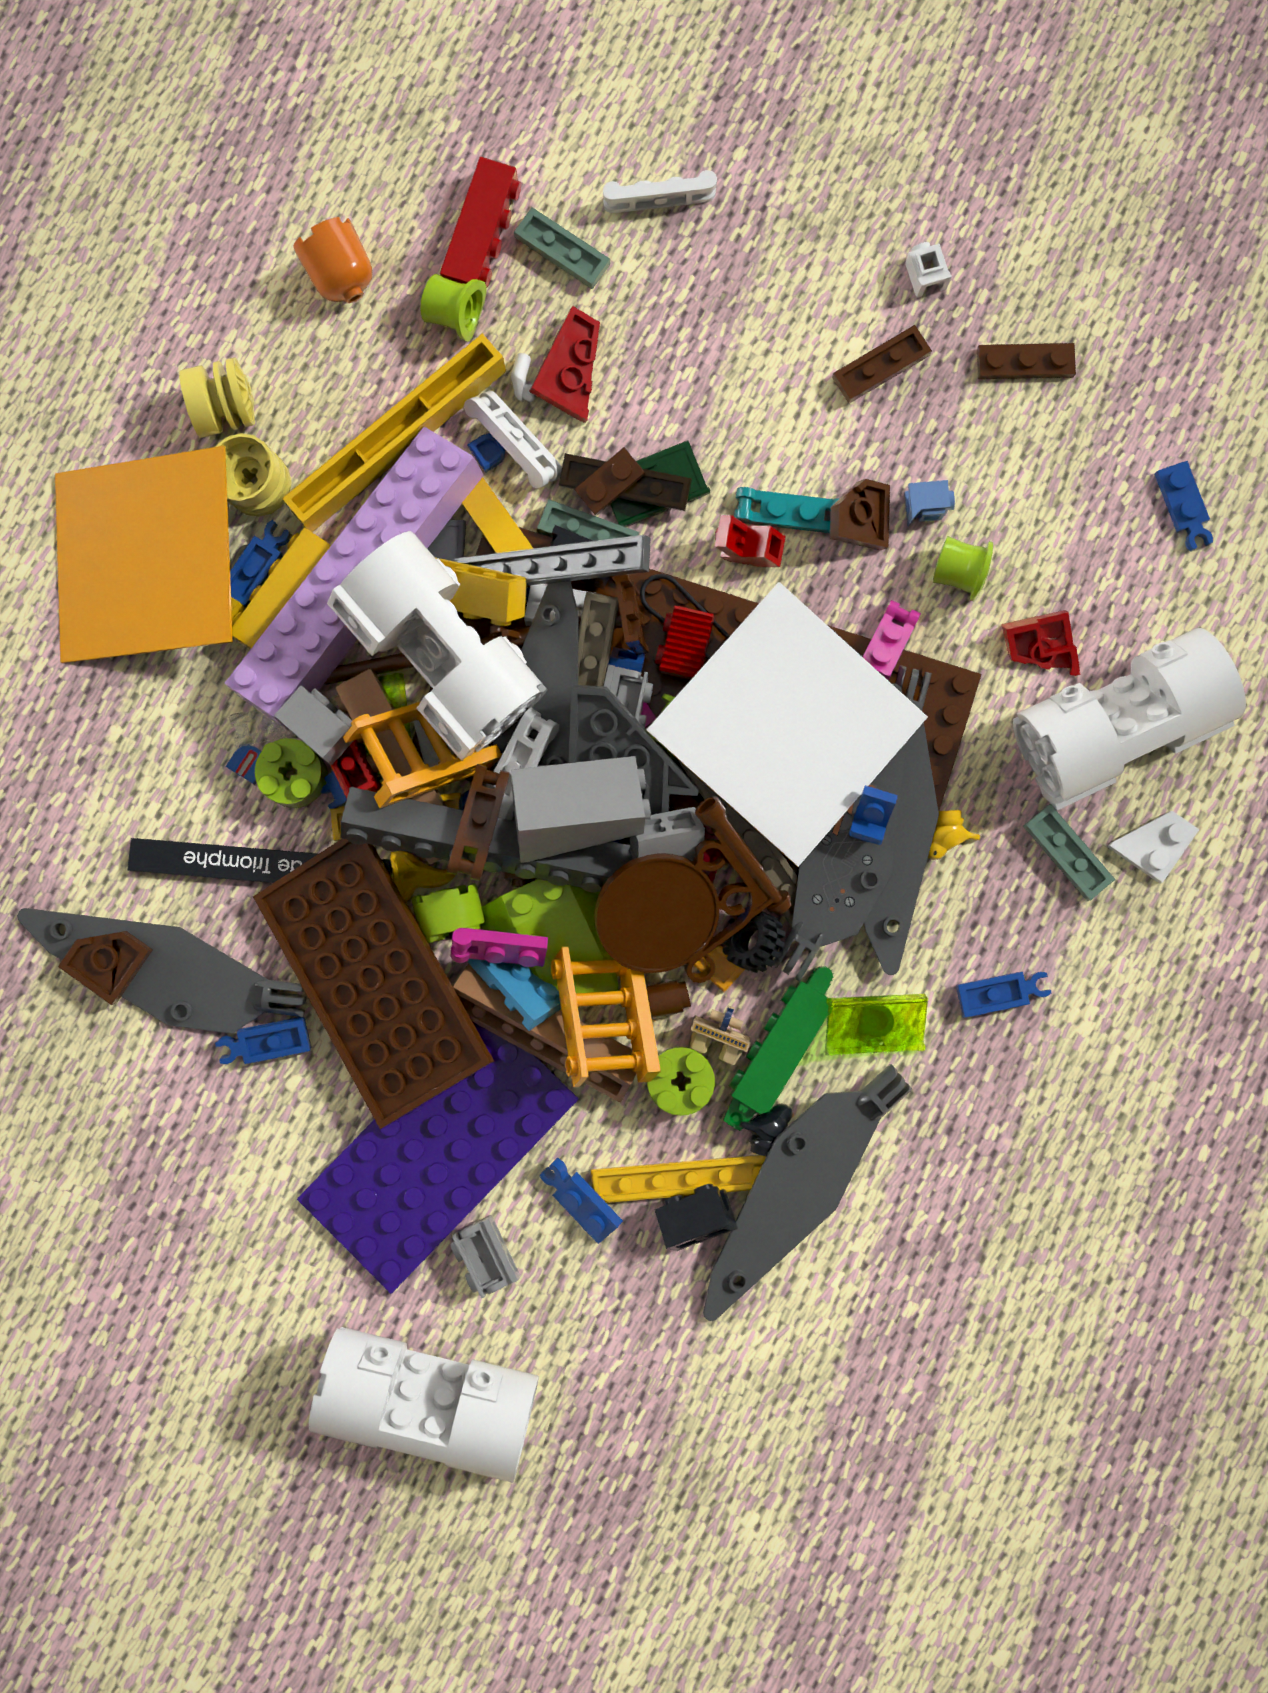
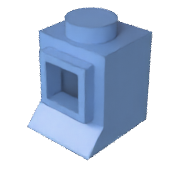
M948 480L909 483L908 491L904 492L907 526L916 518L919 519V522L942 520L948 510H954L955 496L953 490L949 491Z

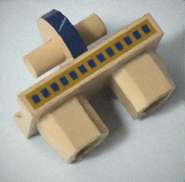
M728 1005L725 1013L714 1009L711 1011L709 1018L720 1022V1025L695 1015L690 1029L693 1031L690 1048L706 1053L711 1039L724 1043L718 1058L726 1063L735 1065L742 1052H747L751 1037L727 1028L730 1026L740 1030L743 1024L742 1020L732 1017L735 1007Z

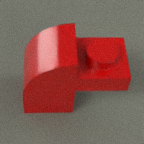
M720 515L718 528L715 531L714 547L721 551L720 558L729 562L757 567H780L786 536L772 526H747L732 515Z

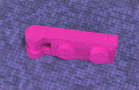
M893 600L890 601L863 655V658L887 680H889L921 613L913 609L909 612L900 608V604ZM893 619L904 623V627L893 623Z
M458 928L452 935L450 957L457 963H464L469 959L486 960L490 963L505 962L520 964L524 967H543L548 937Z

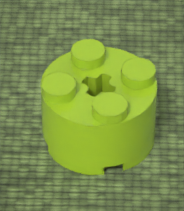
M284 738L266 744L255 764V779L259 790L266 797L284 807L302 808L311 804L322 794V787L327 784L324 777L328 775V770L323 758L301 740ZM293 767L298 772L297 775H291L289 779L286 777V773L291 771Z
M476 883L468 885V891L466 885H460L429 892L430 894L425 896L417 895L411 897L416 922L428 943L443 940L449 936V932L455 931L458 928L482 929L481 924L485 920Z
M672 1047L661 1052L658 1055L661 1072L651 1082H647L652 1100L660 1109L673 1115H689L702 1109L709 1102L715 1087L714 1072L708 1060L696 1050L688 1047ZM682 1071L685 1077H690V1082L685 1083V1089L679 1090L676 1084H671V1079H675L677 1077L676 1072Z

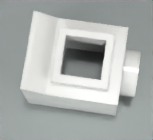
M923 242L914 246L911 252L908 253L905 265L916 298L922 297L926 287L938 283L940 291L947 289L952 275L947 268L940 244L930 246L929 242ZM932 260L934 268L924 270L922 263Z

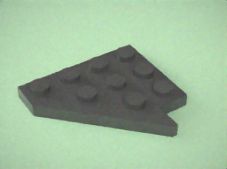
M571 686L568 763L635 756L637 769H644L646 789H642L641 793L642 799H649L651 815L669 812L670 794L698 796L699 787L607 687Z

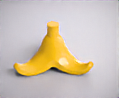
M401 850L391 851L390 853L393 869L392 879L405 902L410 899L417 888L441 887L448 884L455 877V874L447 873V869L441 870L422 863L411 853Z

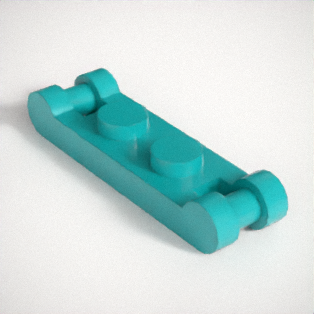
M738 487L736 499L739 502L738 509L734 510V517L746 524L830 533L831 521L824 520L825 511L831 512V506L840 498L827 499L760 491L750 487ZM751 502L761 503L760 513L751 511Z

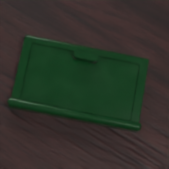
M688 440L636 460L642 469L691 478L688 502L710 494L711 490L705 483ZM619 498L610 504L618 525L624 527L671 510Z

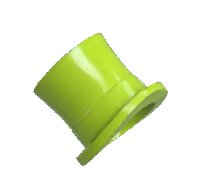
M438 274L432 275L426 283L421 298L420 311L422 320L426 323L455 329L461 340L469 342L475 333L485 303V282L472 279L467 284H461Z
M947 536L937 560L933 583L953 586L971 593L970 601L974 602L979 596L989 573L993 542L989 541L985 548L970 545Z

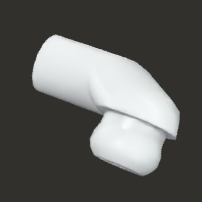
M518 353L516 355L510 377L515 397L521 402L523 400L533 402L536 395L529 392L532 384H527L526 382L531 358L525 353Z

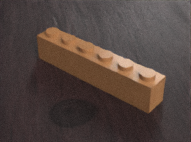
M371 668L335 687L339 694L334 697L335 701L344 714L349 713L352 721L364 714H369L372 717L395 709L376 672ZM391 729L375 733L396 774L400 773L402 777L409 775L412 769ZM362 738L357 739L359 744L364 742ZM371 754L367 755L366 759L375 774L378 773L379 770ZM437 788L408 798L447 807ZM419 857L421 861L427 860L429 865L441 860L435 857Z
M468 963L453 985V988L472 1022L566 1073L565 1061L568 1051L561 1010L528 1031L522 1024L524 1017L518 1010L510 1011L504 1004L506 997L502 992L490 988ZM611 1037L583 1039L586 1058L631 1055L632 1052L631 1047L625 1046ZM632 1069L588 1072L589 1077L584 1083L621 1103L636 1076V1072H633Z

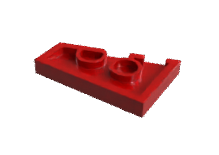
M572 306L529 392L573 418L586 423L589 414L588 403L589 395L592 391L593 381L591 379L593 363L596 359L600 322Z

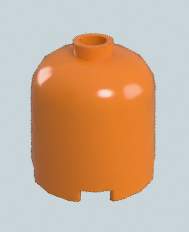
M339 217L320 222L311 227L313 235L304 242L301 237L295 241L293 245L294 251L317 292L323 298L332 302L346 300L347 303H353L363 297V291L372 280L373 270L371 262L349 218L344 223H342Z

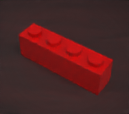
M479 157L440 271V276L461 284H467L472 279H478L485 282L486 288L489 286L492 276V269L489 267L492 258L497 259L501 251L502 240L499 239L502 229H508L512 216V211L509 210L512 200H518L522 183L518 181L516 167Z

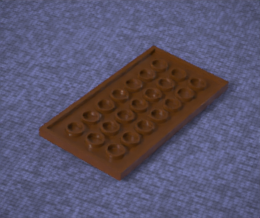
M341 839L253 896L379 1129L390 1125L494 1062L374 845L366 843L358 845L349 842L347 839Z

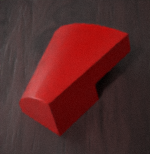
M1067 610L1001 624L1011 661L1023 664L1030 663L1048 670L1051 668H1070V675H1081L1077 647L1073 644L1069 612Z

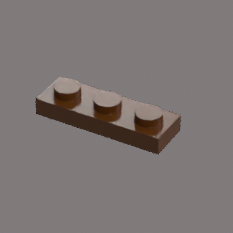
M913 325L833 373L832 378L850 404L929 357L932 350L916 325Z
M1075 343L978 345V379L1074 378L1076 375Z

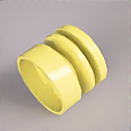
M236 357L226 359L227 374L220 361L214 362V378L211 379L202 365L179 371L180 386L191 423L200 438L221 433L222 417L226 418L233 430L240 427L238 413L245 427L255 424L253 394L249 381Z
M240 433L226 437L215 446H225L227 501L245 515L256 517L272 514L284 504L282 498L290 492L291 488L290 472L283 460L264 441L254 435ZM256 476L258 480L253 484L251 480Z

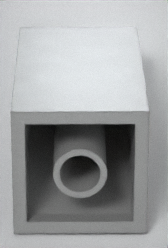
M635 756L511 770L513 806L521 863L643 834L645 820L651 819L649 799H642L641 793L642 789H646L644 769H637Z

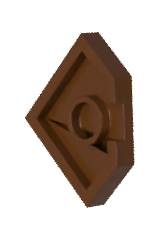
M869 479L856 482L831 506L830 539L875 550L889 548L890 485Z
M128 931L82 938L74 942L58 967L110 1005L117 1004L153 949Z

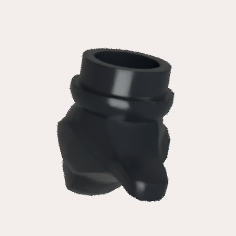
M783 1103L776 1104L770 1112L760 1114L750 1122H740L739 1126L752 1133L749 1141L751 1143V1152L767 1156L775 1138L788 1127L789 1121L794 1117L790 1106Z

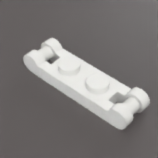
M705 170L696 178L683 179L681 177H672L662 182L639 181L634 185L620 186L619 183L610 181L603 187V206L609 213H622L707 203L716 196L717 177L714 172Z
M494 391L484 392L479 397H472L465 401L464 409L466 414L470 418H477L512 456L514 461L528 474L531 486L541 488L548 484L549 481L552 482L560 478L562 471L560 463Z
M529 708L522 716L494 770L497 773H500V770L510 772L498 818L512 820L511 770L537 767L550 741L556 737L559 731V724L551 719L544 720L541 718V714L533 708ZM532 729L539 732L535 740L529 737ZM490 784L486 785L487 788L495 789L496 787Z

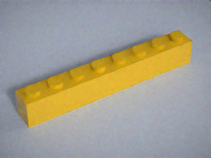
M483 333L480 334L282 498L285 504L305 528L311 532L315 531L391 468L424 426L434 432L461 410L467 399L478 396L506 372L503 356Z

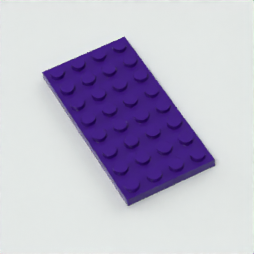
M474 1022V1026L494 1060L493 1063L382 1129H379L374 1119L297 1198L390 1294L404 1282L579 1100L538 1057Z

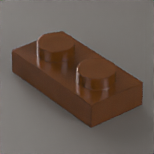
M623 447L574 490L594 515L597 516L646 473L626 448Z

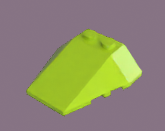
M537 879L496 898L482 907L485 920L481 924L483 930L548 937L544 966L528 968L538 978L555 986L557 990V979H553L551 975V961L562 947L569 948L571 962L613 960L604 949L595 927L594 912L600 891L591 893L580 887L571 885L557 886L549 881ZM616 973L573 975L576 993L619 990Z

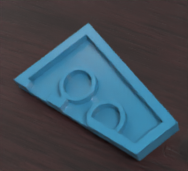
M478 959L468 960L471 967L490 988L502 992L506 997L504 1004L510 1011L517 1009L524 1017L522 1024L528 1031L561 1010L557 988L538 978L528 967L514 963H490L486 960Z

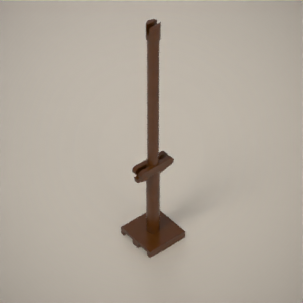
M628 574L614 576L619 602L615 629L623 627L625 643L636 655L649 653V648L644 642L642 628L645 627L644 617L638 608L637 596L640 595L639 589ZM582 615L579 616V628ZM494 625L489 627L490 635L480 637V642L482 645H485L497 637L505 636L510 643L517 645L520 649L523 647L531 625L515 629H506L504 626ZM403 653L339 665L323 685L347 681L370 668L378 675L413 668L414 666Z

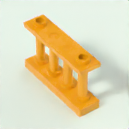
M420 702L372 717L369 714L361 715L351 722L352 726L343 736L345 743L360 738L363 739L383 777V786L374 795L379 808L473 776L477 764L487 766V770H490L501 758L502 753L496 744L483 748L479 752H476L474 749L475 752L471 756H467L461 761L455 754H451L445 741L418 711L417 707ZM419 720L440 760L438 765L430 767L428 764H424L404 724ZM391 729L412 769L409 775L402 777L400 773L396 774L375 733Z
M562 947L551 961V975L553 979H557L568 1051L565 1068L568 1077L572 1078L573 1088L580 1087L589 1077L588 1072L632 1069L633 1072H636L638 1083L651 1082L661 1072L644 973L628 969L614 959L571 962L569 948ZM616 973L617 976H620L622 986L620 991L575 992L573 975ZM621 1004L622 1007H625L627 1016L625 1023L580 1024L578 1007ZM621 1036L631 1039V1055L586 1058L583 1039Z

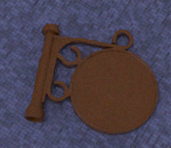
M710 797L704 800L695 810V815L701 823L709 826L718 840L712 838L701 841L696 847L693 862L682 856L668 853L642 856L629 861L617 869L602 887L594 912L596 931L606 952L622 966L643 973H660L684 965V970L690 980L696 983L706 982L715 973V963L708 953L741 930L754 916L765 908L776 915L783 914L790 908V894L786 890H777L763 871L762 865L727 820L726 809L717 797ZM710 848L719 849L745 883L728 884L717 895L713 883L703 870L716 871L725 864L722 856H718L712 862L703 861L704 852ZM733 893H749L746 909L741 904L735 906L726 905L727 898ZM720 910L732 916L742 914L736 921L713 937L718 925ZM704 957L708 962L707 968L701 973H693V965Z

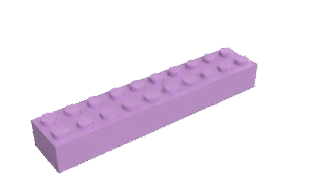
M424 426L226 680L225 684L240 698L286 730H289L274 716L275 713L301 685L308 692H311L314 688L319 691L358 640L327 604L332 590L340 585L362 560L399 534L412 531L428 549L465 498L484 476L474 456Z

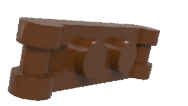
M477 764L448 863L447 873L457 875L458 872L471 875L470 879L481 881L510 772L500 770V773L487 770V766ZM483 783H486L496 787L495 789L483 787L482 785ZM463 851L476 854L475 862L462 859Z

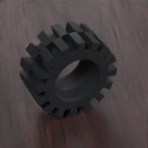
M761 911L741 930L722 943L727 946L722 949L723 954L728 955L726 959L729 962L755 973H758V970L761 972L766 971V965L772 967L775 964L773 958L779 959L782 953L777 952L779 947L784 948L785 942L780 940V938L786 937L785 931L781 930L783 927L782 923L777 921L778 919ZM731 917L728 922L732 924L736 919ZM758 930L759 933L757 942L754 945V947L751 950H749L748 946L750 938Z

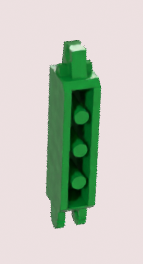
M819 966L815 968V971L809 976L806 983L800 981L796 986L790 984L784 992L780 1001L784 1002L785 1005L779 1014L773 1012L763 1027L767 1031L766 1036L761 1043L757 1040L753 1043L746 1055L750 1062L744 1072L740 1069L736 1071L728 1085L733 1089L730 1093L732 1099L723 1118V1121L728 1125L741 1131L743 1129L739 1126L741 1121L749 1122L756 1112L759 1114L770 1112L832 1010L831 1001L825 996L826 991L831 985L830 982L834 978V973L829 969L830 967Z

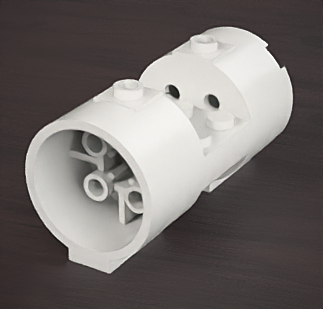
M408 531L390 539L362 560L346 576L342 583L332 590L327 604L371 656L378 651L385 652L395 646L400 649L433 688L431 692L423 697L417 707L418 711L462 761L467 756H471L475 752L474 749L476 752H479L515 724L516 720L526 711L525 708H532L543 697L547 688L526 665L527 661L524 659L519 647L510 643L505 636L497 637L482 645L478 633L471 626L465 625L459 618L455 606L450 602L460 586L456 574L450 567L445 566L439 558L436 559L412 531Z
M1195 628L1172 640L1158 643L1153 648L1134 657L1131 662L1130 675L1119 677L1113 683L1099 690L1089 691L1081 683L1068 686L1050 698L1017 713L1018 717L1013 719V728L1018 747L1025 761H1029L1031 768L1037 775L1035 780L1044 798L1056 810H1059L1116 783L1115 777L1123 773L1124 764L1165 745L1177 754L1235 726L1234 720L1242 717L1245 712L1246 698L1240 675L1226 649L1210 632L1203 628Z
M337 1328L320 1370L321 1377L317 1394H314L311 1405L309 1432L376 1449L382 1447L445 1463V1466L511 1483L514 1482L539 1380L538 1375L474 1359L468 1365L408 1350L407 1343L349 1328Z

